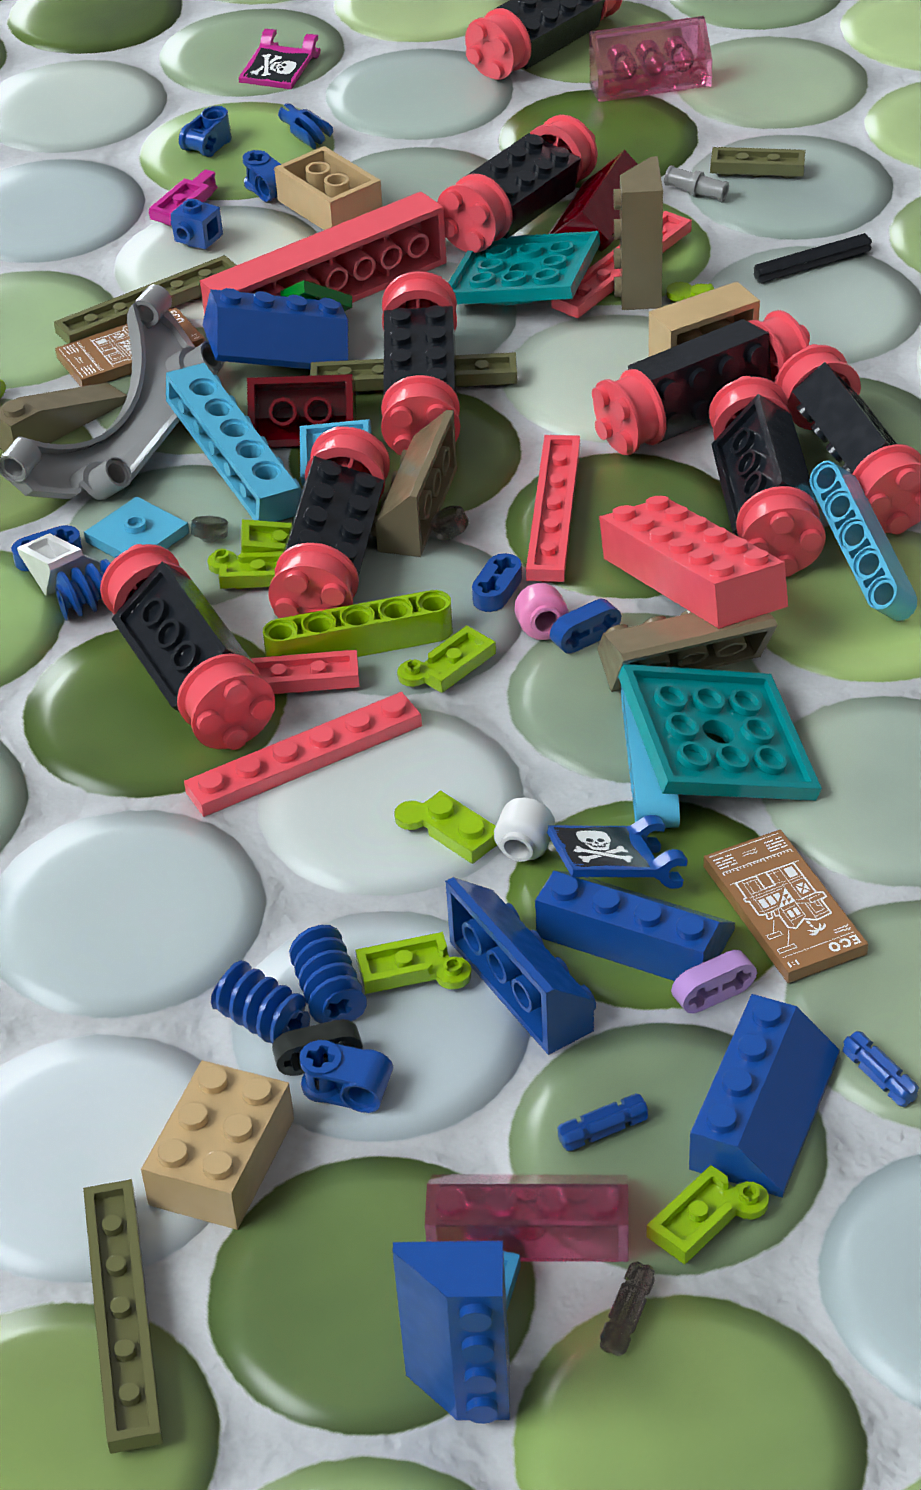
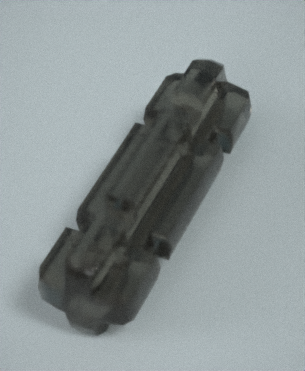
M638 1261L628 1266L624 1276L626 1281L621 1284L608 1317L610 1320L605 1323L600 1334V1348L603 1351L611 1352L616 1356L626 1353L631 1341L629 1336L636 1329L647 1302L645 1297L650 1294L655 1282V1270L652 1266L643 1265Z

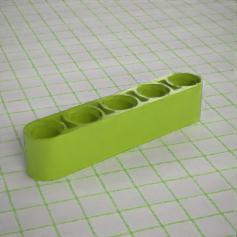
M429 590L271 620L263 627L266 657L357 650V656L361 657L440 642L449 638L453 633L451 597L444 591Z

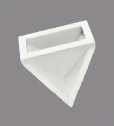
M50 533L17 547L20 557L45 596L56 592V574L58 572H64L70 580L71 569L75 567L79 568L84 576L86 565L89 563L94 564L98 571H100V561L84 555L80 548Z

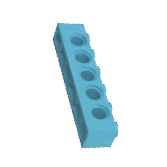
M205 363L166 372V402L252 519L277 522L294 517L302 492L298 480L290 476L281 458L274 455L265 437L258 434L249 416L242 413L237 406L235 398L229 395L223 388L219 377L213 375Z

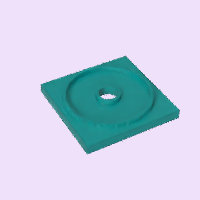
M599 231L520 235L511 236L508 239L502 237L482 252L473 253V251L468 250L448 282L455 292L456 305L478 303L517 305L540 300L573 299L601 244Z
M623 664L618 678L662 794L816 801L822 787L772 674ZM705 733L716 734L726 743L715 742Z

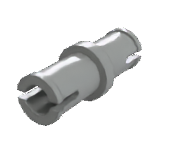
M670 165L664 177L666 186L689 191V194L695 197L700 194L723 202L729 191V182L707 177L701 171L693 173Z

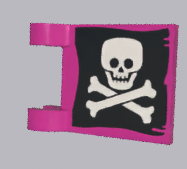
M264 29L258 49L238 77L239 83L292 89L310 60L318 58L320 55V48L315 47L319 39L318 35L306 34L302 48L279 46V43L273 42L277 34L275 29Z

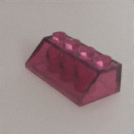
M704 16L589 32L590 87L598 102L712 86V54Z
M432 1174L427 1183L426 1242L503 1241V1251L520 1254V1261L628 1262L627 1175Z

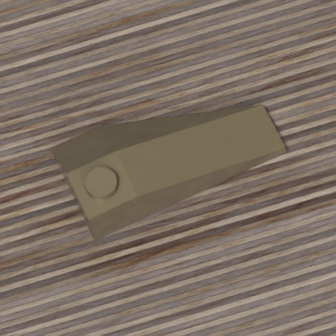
M108 383L23 396L7 401L0 407V449L5 452L18 436L50 444L123 405L127 395Z

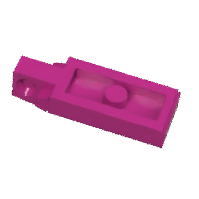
M205 169L193 180L184 178L149 207L150 219L172 226L170 213L187 199H198L201 202H205L212 196L217 189L215 172Z

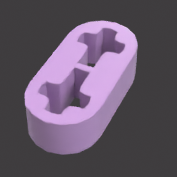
M728 951L683 972L672 985V996L687 1013H697L745 991L754 982L757 969L742 951Z

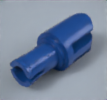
M289 103L284 104L285 108L289 111L283 107L279 109V119L290 126V131L296 138L312 149H316L315 142L321 145L325 141L324 134L330 137L333 133V127L310 110H298Z

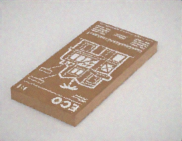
M177 307L168 310L178 321L195 347L205 342V338ZM127 324L55 348L57 359L80 387L106 383L132 373V353Z
M781 829L704 856L703 867L787 983L867 955V941Z

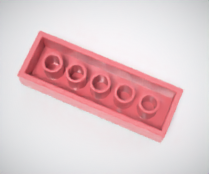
M653 496L648 498L646 503L636 506H619L613 509V513L599 516L603 557L605 560L718 629L788 607L784 561L769 554L768 551L747 542L746 539L740 538L727 531V529L710 522L707 518L688 510L687 507L675 503L666 496Z

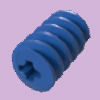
M103 559L100 561V571H98L94 564H87L85 576L79 568H72L70 580L62 571L56 574V595L65 620H68L69 608H73L79 617L83 616V604L86 603L93 612H97L98 600L102 599L100 593L101 580L104 572L110 565L109 560Z
M317 925L300 933L291 944L289 956L294 966L295 975L299 979V986L308 1004L310 1015L320 1024L342 1019L355 1021L364 1013L367 1007V998L362 992V985L357 979V972L352 966L350 956L347 954V947L342 941V934L331 925Z
M239 960L234 963L216 984L211 995L212 1009H217L223 1016L231 1018L239 1026H244L252 1034H258L263 1041L272 1043V1045L281 1034L310 1025V1014L308 1011H305L306 999L300 993L292 994V990L287 985H278V981L275 978L265 977L262 970L252 969V966L247 961Z

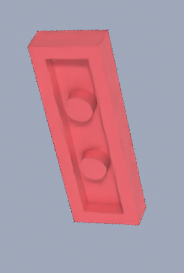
M357 650L250 658L257 667L260 677L269 683L274 694L360 687Z

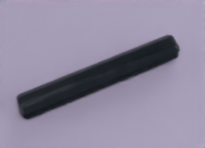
M863 233L762 262L754 266L753 275L759 283H764L870 252L872 240L871 237Z

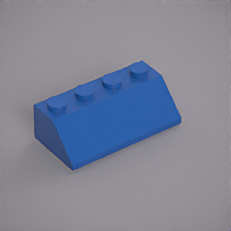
M231 288L223 290L210 289L202 325L216 361L310 369L311 362L348 360V318L340 302L330 298H322L320 300L305 299L299 295H289L288 297L275 296L262 291L245 293Z
M553 871L535 899L536 932L542 939L673 981L686 970L721 955L735 929V922L589 877H571L569 872Z
M455 877L446 880L450 943L469 962L473 970L541 1048L550 1055L594 1032L596 1001L592 992L585 985L580 986L570 975L565 962L559 957L555 958L545 948L542 938L535 930H529L525 926L514 906L510 903L505 904L492 889Z
M751 994L690 1132L689 1170L702 1173L712 1165L728 1176V1182L735 1184L746 1181L756 1182L762 1185L768 1194L783 1198L840 1053V1049L797 1006Z
M503 1241L393 1242L392 1252L406 1376L457 1421L470 1420L478 1424H487L495 1420H510V1357Z

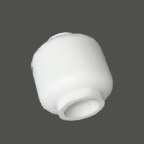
M526 797L515 798L509 801L503 808L494 829V840L503 854L514 861L535 860L544 854L549 845L548 825H555V818L551 810L538 800Z

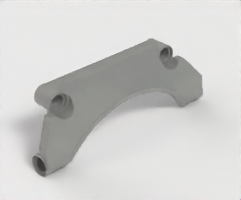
M154 284L148 286L129 308L127 325L132 353L131 381L126 401L113 424L102 435L75 444H49L18 436L1 455L0 474L25 496L72 499L84 488L94 499L105 500L131 483L180 421L166 402V372L205 363L213 375H216L223 367L225 362L215 360L209 341H205L198 347H195L178 321L168 311L172 305V298L164 287Z

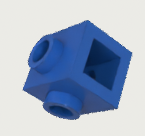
M187 199L170 213L174 241L206 250L223 235L220 207L203 203L198 199Z

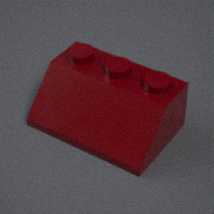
M352 374L247 378L248 416L258 434L264 436L267 440L269 448L300 447V426L356 421V382Z

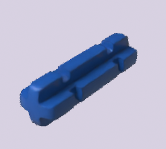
M856 1031L851 1036L845 1038L843 1041V1052L854 1063L860 1061L861 1063L858 1067L884 1092L890 1090L888 1096L897 1105L905 1107L910 1102L916 1100L919 1090L918 1084L907 1074L901 1076L900 1074L903 1070L879 1047H871L873 1042L863 1032Z
M635 1093L621 1099V1105L613 1102L581 1115V1121L579 1122L575 1118L564 1122L557 1127L559 1141L566 1151H572L584 1146V1140L586 1139L591 1143L625 1129V1123L627 1122L630 1126L645 1121L648 1118L646 1102L640 1094Z

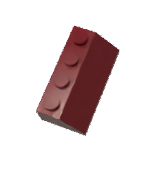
M623 150L582 183L548 234L599 231L601 244L598 250L600 252L605 250L614 241L612 236L614 235L613 220L620 219V210H614L613 189H620L621 174L638 165L626 150Z

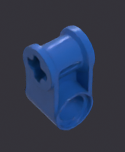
M211 106L204 109L200 115L181 129L179 134L180 148L185 151H199L205 157L213 156L217 150L232 139L228 110L222 106Z
M252 150L246 152L242 156L247 175L244 178L245 188L255 193L265 202L277 198L274 167L281 165V163L265 151Z
M317 1040L305 1045L299 1057L301 1068L305 1072L302 1077L301 1088L303 1094L309 1100L343 1106L362 1113H371L379 1109L394 1068L392 1061L381 1052L339 1045L327 1040ZM324 1053L328 1056V1062H324ZM315 1080H319V1089H316Z

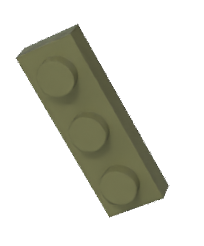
M713 147L710 173H717L722 176L746 174L752 177L775 175L783 178L804 176L806 150Z

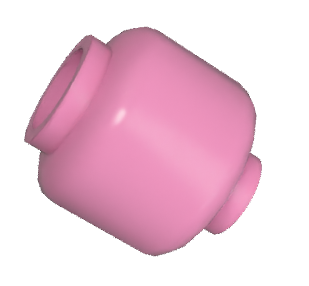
M535 583L527 586L519 593L515 600L514 611L522 630L536 640L550 639V629L559 617L569 613L562 595L555 587L546 583Z

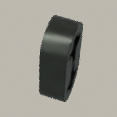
M345 1019L334 1020L281 1034L272 1045L278 1070L284 1075L289 1076L305 1074L299 1061L300 1052L305 1045L317 1040H327L335 1044L363 1049L356 1024ZM324 1053V1062H328L326 1053Z

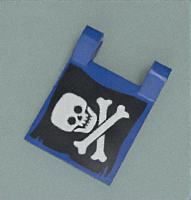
M657 815L644 816L629 826L548 825L547 834L571 877H654L664 886L671 889L683 886L684 880L679 872H670V870L675 866H687L688 859L681 850L672 849L665 851L657 858L652 854L660 851L661 844L656 837L647 836L653 831L665 830L664 822Z

